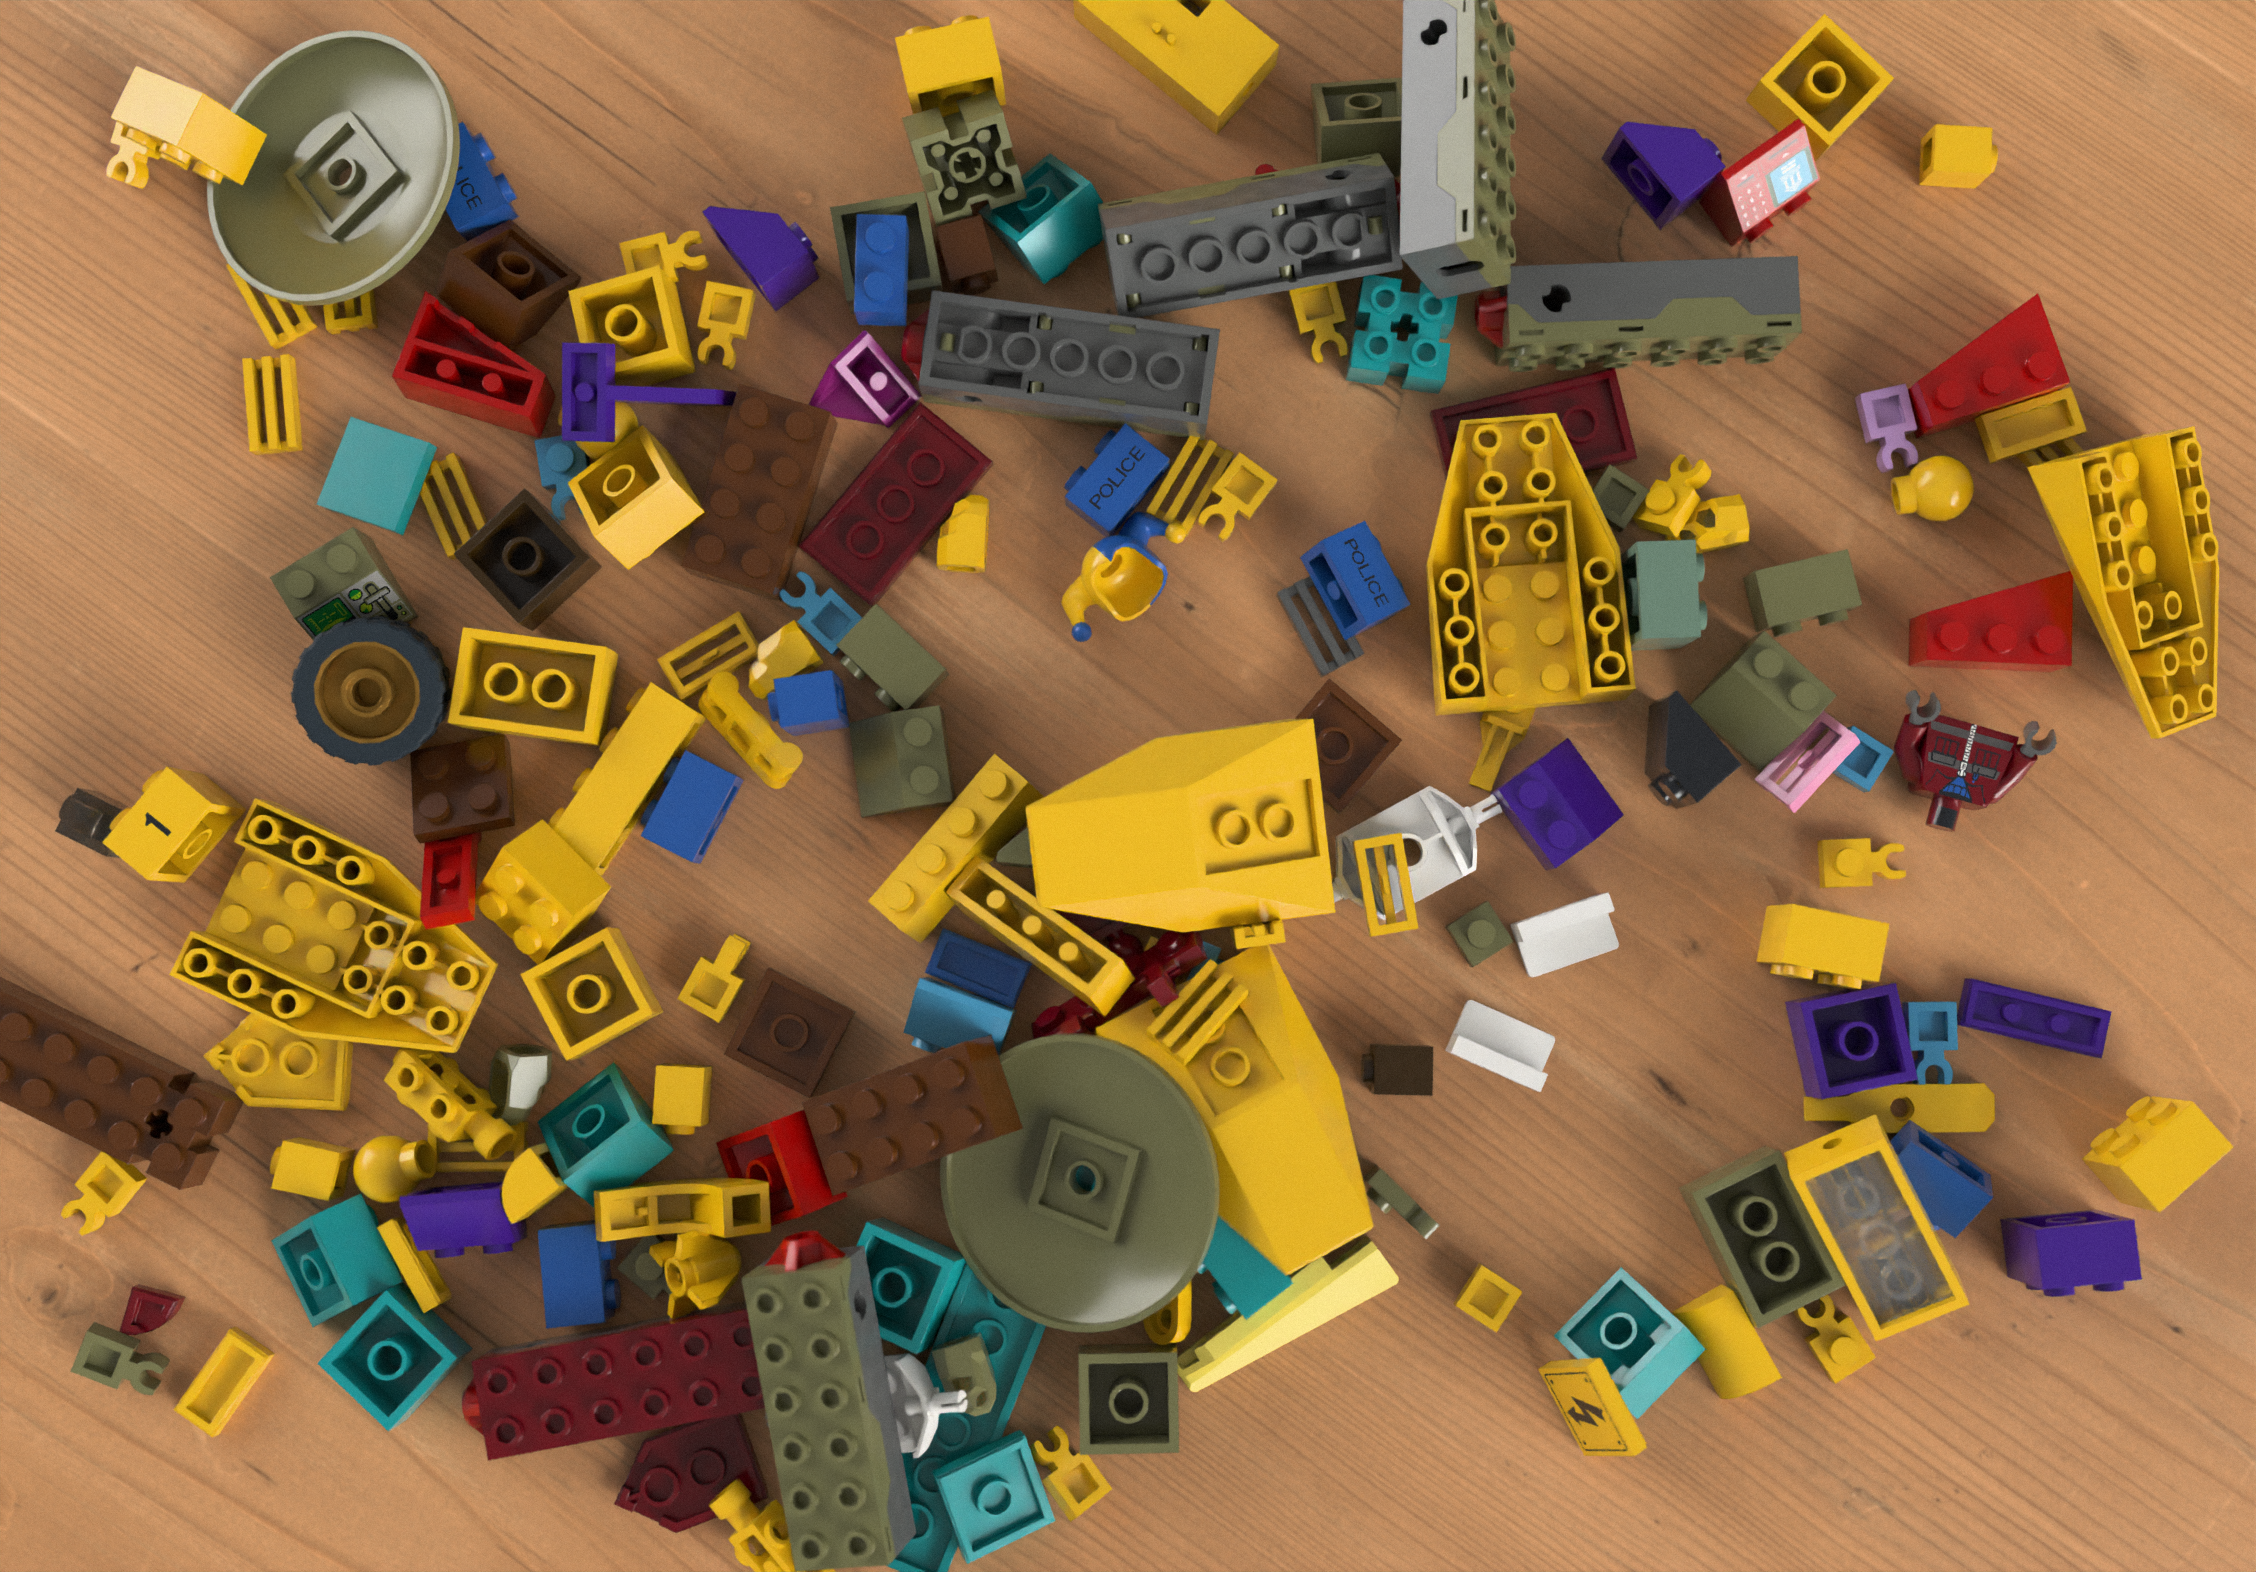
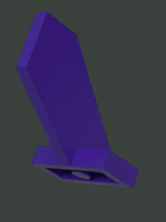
M562 343V441L615 442V402L732 406L737 393L735 391L718 389L615 385V344Z

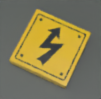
M1602 1359L1549 1361L1538 1369L1584 1456H1636L1647 1448L1645 1439Z

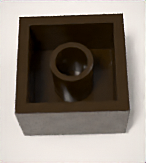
M525 488L454 553L456 558L517 623L531 631H534L602 568L596 559L547 507Z

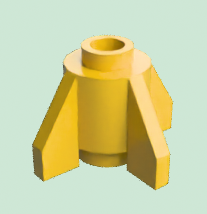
M697 1230L678 1235L677 1241H664L652 1245L649 1250L651 1257L661 1267H665L666 1282L672 1292L669 1296L667 1314L672 1319L689 1314L696 1307L701 1310L718 1304L737 1281L742 1266L740 1253L733 1244H730L723 1237Z

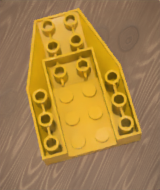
M1546 413L1461 420L1426 565L1435 716L1626 700L1636 689L1620 548L1557 414Z
M2194 426L2145 434L2027 467L2083 602L2151 739H2160L2214 718L2217 714L2219 563L2217 555L2219 546L2213 534L2209 512L2210 495L2205 488L2201 467L2202 449L2197 441Z
M1284 719L1158 737L1025 807L1038 907L1178 932L1335 913L1313 719Z
M254 798L234 840V843L245 847L244 852L206 930L190 931L169 975L299 1036L457 1053L498 963L457 924L426 930L420 919L421 889L388 858L277 802Z
M1270 945L1251 947L1218 964L1219 970L1223 973L1226 970L1233 976V981L1237 984L1242 983L1248 988V996L1185 1067L1146 1035V1029L1168 1006L1166 1005L1162 1008L1155 998L1095 1028L1096 1036L1121 1042L1148 1056L1180 1084L1202 1117L1215 1152L1220 1194L1218 1217L1287 1276L1372 1229L1373 1222L1339 1077ZM1211 979L1166 1028L1163 1032L1165 1036L1171 1032L1215 981ZM1190 980L1177 986L1178 994ZM1224 989L1176 1043L1180 1048L1190 1040L1230 993Z

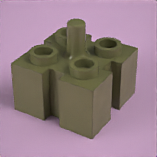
M993 89L957 100L960 111L942 117L939 107H935L902 118L936 226L972 216L970 205L986 199L990 208L994 209L1027 198L1018 164L1010 148L1013 146L1005 117Z

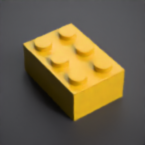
M463 627L448 723L466 729L600 747L607 733L619 654L603 646Z

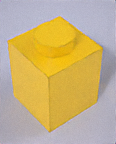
M1935 124L1920 142L1919 185L1975 189L1994 172L1997 164L1998 148L1996 144H1992L1993 128Z
M673 1063L656 1065L652 1124L666 1125L665 1133L680 1135L695 1134V1126L701 1127L709 1124L713 1066Z
M302 1137L283 1140L282 1145L276 1148L271 1159L270 1174L274 1175L271 1188L326 1201L343 1197L355 1149Z

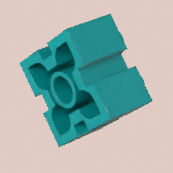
M1375 275L1363 276L1358 292L1354 326L1365 327V331H1355L1350 346L1346 381L1383 386L1387 375L1403 377L1401 389L1439 394L1446 381L1451 346L1449 343L1439 342V339H1447L1454 325L1458 295L1437 299L1423 282L1420 283L1417 293L1400 291L1402 279ZM1403 328L1410 335L1407 341H1400L1396 339L1398 332L1391 331Z

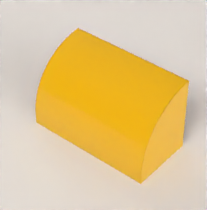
M546 1142L532 1146L524 1151L511 1164L505 1175L502 1186V1202L511 1224L536 1214L570 1188L562 1181Z
M1721 1284L1672 1312L1706 1349L1697 1359L1719 1398L1733 1399L1760 1390L1782 1378L1737 1296L1730 1288Z

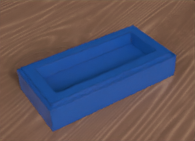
M943 928L925 973L1014 1009L1032 964Z

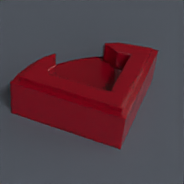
M141 1284L133 1286L119 1332L126 1335H139L162 1327L178 1313L185 1296Z

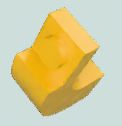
M691 1178L634 1183V1186L594 1190L596 1240L601 1242L660 1234L686 1233L692 1230L723 1238L771 1232L769 1182L744 1178Z

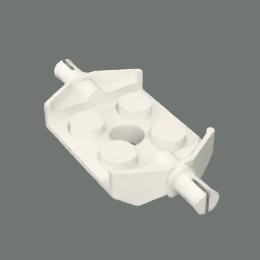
M1428 786L1336 836V878L1332 882L1334 903L1342 898L1343 900L1349 899L1364 909L1352 841L1402 833L1403 839H1411L1418 844L1421 852L1420 858L1415 865L1408 866L1414 903L1475 871L1477 864L1476 828L1480 827L1478 824L1498 813H1502L1500 804L1482 812L1483 809L1496 803L1498 800L1492 794L1471 807L1466 806L1463 808L1444 793ZM1391 844L1385 845L1383 848L1396 914L1403 910ZM1373 848L1365 849L1377 918L1385 920Z
M909 1353L886 1355L884 1358L901 1452H914L913 1458H918L928 1450L937 1430L939 1414L966 1411L967 1399L962 1400L966 1397V1393L964 1390L940 1393L939 1387L934 1388L926 1367Z

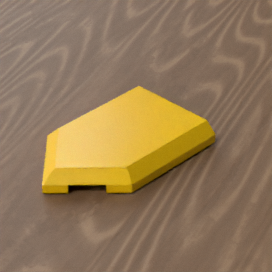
M250 1013L225 1039L218 1042L203 1055L215 1070H219L236 1089L235 1093L247 1106L345 1111L350 1100L353 1042L299 1036Z

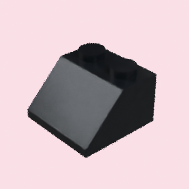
M1677 690L1656 700L1649 706L1645 774L1652 781L1648 785L1650 791L1663 805L1669 806L1672 804L1677 809L1698 803L1742 765Z

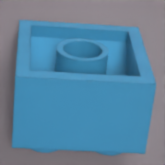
M928 977L919 978L903 1033L914 1036L911 1045L931 1053L940 1051L941 1047L948 1048L964 1041L991 1035L999 1056L1002 1053L1017 1010Z

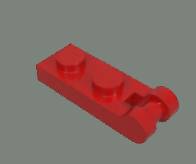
M482 832L425 842L420 919L426 930L475 920L478 843L482 840Z

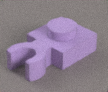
M1906 383L1861 393L1854 399L1865 442L1869 443L1878 440L1880 442L1881 449L1876 457L1880 472L1886 473L1893 469V462L1891 461L1892 452H1898L1903 456L1906 468L1915 465L1918 462V452L1915 446L1905 438V434L1917 430Z

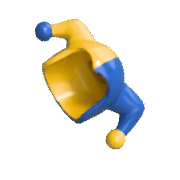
M1136 512L1126 521L1118 535L1103 538L1089 549L1082 563L1081 575L1069 586L1061 601L1062 607L1073 626L1072 636L1077 642H1085L1092 635L1091 627L1085 623L1084 612L1090 605L1097 604L1101 609L1121 622L1140 616L1152 606L1166 584L1168 572L1162 561L1147 547L1148 540L1154 536H1166L1172 543H1181L1186 537V530L1179 523L1168 524L1150 514Z

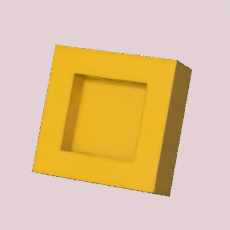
M1479 1263L1453 1304L1497 1333L1521 1296L1522 1291Z

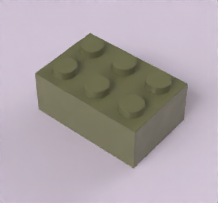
M1763 1146L1679 1187L1727 1287L1734 1291L1753 1326L1760 1328L1846 1285L1790 1178L1788 1166L1780 1150Z

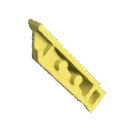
M1368 1236L1331 1264H1328L1324 1257L1321 1256L1289 1274L1293 1284L1248 1319H1245L1240 1311L1237 1310L1178 1355V1375L1190 1391L1197 1392L1396 1285L1399 1281L1397 1274Z

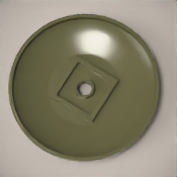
M349 30L318 36L297 45L272 61L245 88L233 105L231 112L267 134L243 186L226 178L222 179L220 185L210 180L207 183V205L214 237L228 264L241 278L263 293L283 302L316 306L347 301L378 287L400 271L420 251L439 223L449 202L459 164L460 133L455 106L447 86L438 72L425 58L401 41L381 33ZM352 167L349 180L340 185L342 172Z
M1063 1033L1030 1040L999 1055V1059L1023 1129L941 1158V1194L944 1211L955 1243L976 1277L993 1295L1020 1315L1037 1323L1070 1332L1093 1333L1115 1330L1139 1322L1162 1309L1189 1284L1200 1268L1214 1235L1219 1208V1174L1215 1152L1203 1119L1180 1084L1165 1069L1148 1056L1121 1042L1096 1035ZM1080 1165L1086 1166L1093 1171L1096 1177V1185L1093 1191H1086L1078 1184L1076 1173Z

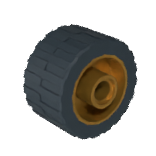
M376 616L370 618L363 617L332 626V629L321 632L313 639L314 642L308 648H305L300 655L299 664L294 669L292 677L293 691H291V698L297 713L295 716L299 725H302L307 732L306 736L314 744L316 743L323 748V752L332 757L336 756L347 763L355 765L364 763L368 764V766L399 760L429 740L437 732V727L446 717L448 712L446 709L448 701L451 700L452 688L449 686L450 673L448 666H445L442 659L443 655L439 648L431 643L425 633L410 626L411 624L404 621H395L389 619V617Z

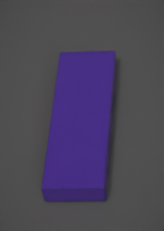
M1965 978L1957 1013V1025L2094 1058H2102L2112 1011Z

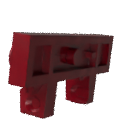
M1170 930L1166 932L1148 950L1140 955H1131L1123 960L1135 977V980L1105 1017L1075 995L1060 1006L1047 1008L1037 1017L1035 1022L1031 1023L1033 1040L1063 1033L1094 1035L1095 1028L1107 1023L1151 994L1162 1008L1179 998L1175 979L1207 959L1201 935L1198 931L1178 932Z

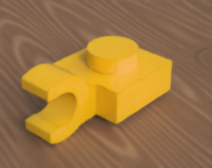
M736 933L734 935L730 934L715 962L706 956L700 957L677 999L718 1023L722 1022L746 980L735 974L734 971L746 955L752 942Z

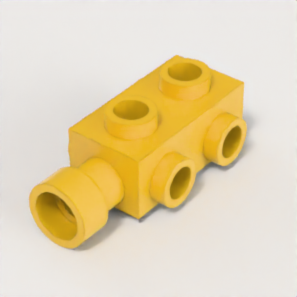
M404 1047L398 1050L393 1058L394 1065L384 1081L397 1093V1099L403 1105L415 1110L429 1124V1129L435 1136L448 1143L472 1138L474 1140L473 1147L488 1161L498 1159L510 1149L516 1140L517 1132L502 1118L495 1119L492 1116L497 1106L491 1101L489 1092L484 1088H477L460 1072L459 1066L454 1059L444 1057L439 1051ZM440 1067H442V1068H443V1071H444V1073H442L441 1076H440ZM472 1097H474L476 1100L475 1104H472L471 1102Z
M738 1478L724 1488L709 1503V1507L721 1521L726 1518L736 1530L728 1540L735 1547V1556L741 1564L750 1566L754 1572H796L785 1511L776 1499L758 1510L749 1499L752 1493ZM749 1543L755 1547L756 1555L750 1551ZM827 1569V1570H812V1571H798V1572H836V1571H835L834 1569Z

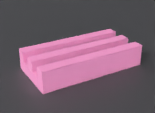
M1823 711L1805 732L1765 767L1755 780L1760 787L1769 791L1779 802H1783L1788 809L1795 813L1857 747L1860 740L1853 732ZM1826 727L1829 728L1830 731L1817 743V745L1812 750H1808L1801 757V759L1797 762L1798 765L1779 785H1777L1775 782L1785 773V771L1798 759V757L1811 745V743L1824 731Z

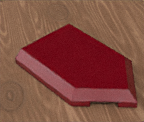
M741 1413L686 1423L644 1439L614 1504L627 1511H635L658 1522V1525L678 1533L718 1518L709 1507V1503L724 1488L738 1478L752 1493L749 1499L753 1504L768 1499L767 1484Z

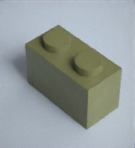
M1848 549L1756 570L1743 578L1756 632L1772 629L1774 637L1802 631L1801 622L1818 619L1820 627L1846 621L1849 619L1847 612L1862 605Z
M877 604L837 644L838 648L845 654L839 662L859 681L868 675L880 687L874 695L892 712L898 711L901 707L904 710L917 709L949 675L945 667Z

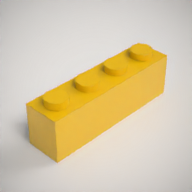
M650 682L646 689L643 687L639 688L632 696L626 707V711L630 714L620 729L614 727L606 735L599 748V751L603 754L594 768L587 767L577 778L572 789L576 795L566 809L563 807L559 808L548 822V825L601 877L644 814L649 803L664 784L663 777L671 761L676 756L682 757L707 719L652 682Z
M994 754L868 901L902 932L921 944L954 906L955 903L945 892L969 862L977 855L990 864L998 851L1008 843L1026 822L1025 807L1044 798V796L1025 778Z
M977 855L974 856L945 892L963 914L1104 1017L1135 980V977L1120 957L1054 910L1038 907L1036 897Z

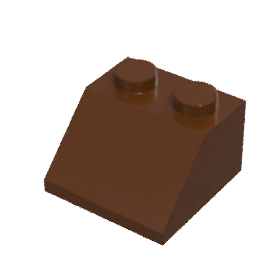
M508 220L450 250L434 294L465 319L473 323L486 336L495 342H500L511 350L532 338L541 330L568 298V291L574 290L579 285L581 277L515 223Z

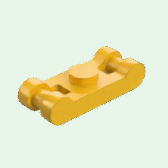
M726 671L715 673L708 683L707 689L699 699L698 706L701 713L766 785L774 789L784 787L802 763V751L793 743L783 742L770 728V724L765 716L755 711L739 694V682L733 674Z

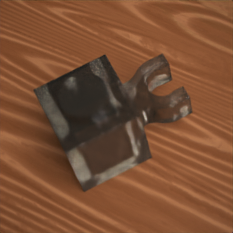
M77 788L75 793L70 795L62 804L59 811V819L61 820L55 832L106 857L120 858L102 842L112 831L110 830V824L113 819L129 806L98 791Z

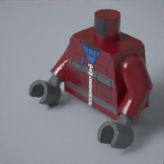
M1912 690L1906 695L1905 701L1911 713L1904 716L1894 743V752L1902 777L1908 781V792L1932 799L1925 825L1943 831L1954 832L1960 808L1979 810L1987 808L1990 804H1996L2024 778L2037 761V755L2050 753L2055 748L2057 740L2054 729L2049 731L2045 739L2033 740L2032 737L2039 730V724L2037 721H2031L2025 725L2023 730L2025 743L2017 745L2019 739L2017 736L1940 715L1941 704L1934 692L1930 694V700L1926 705L1917 707L1920 702V696L1916 690Z

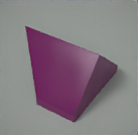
M864 330L829 364L808 405L831 411L834 417L884 425L890 428L922 396L872 336Z

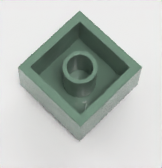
M1696 539L1636 542L1621 554L1631 651L1680 649L1701 637V630H1705L1707 626V607L1705 601H1699L1698 582H1702L1704 579L1705 564L1703 554L1701 552L1696 553Z

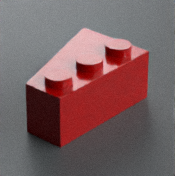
M425 291L392 374V378L404 397L540 438L556 398L546 374L500 342L493 341L476 329L473 323L463 316L459 317L440 304L437 298Z
M2038 293L1908 389L1917 425V430L1914 431L1916 439L1973 422L1983 414L2059 391L2070 383Z
M2071 571L1938 608L1909 619L1908 666L2053 672L2072 666L2073 576Z

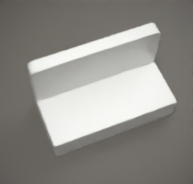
M1609 892L1600 893L1510 924L1529 977H1537L1619 947V942L1608 914L1615 911Z
M1468 1000L1464 1005L1445 1051L1527 1088L1541 1092L1548 1074L1542 1071L1555 1043V1037L1474 1000Z

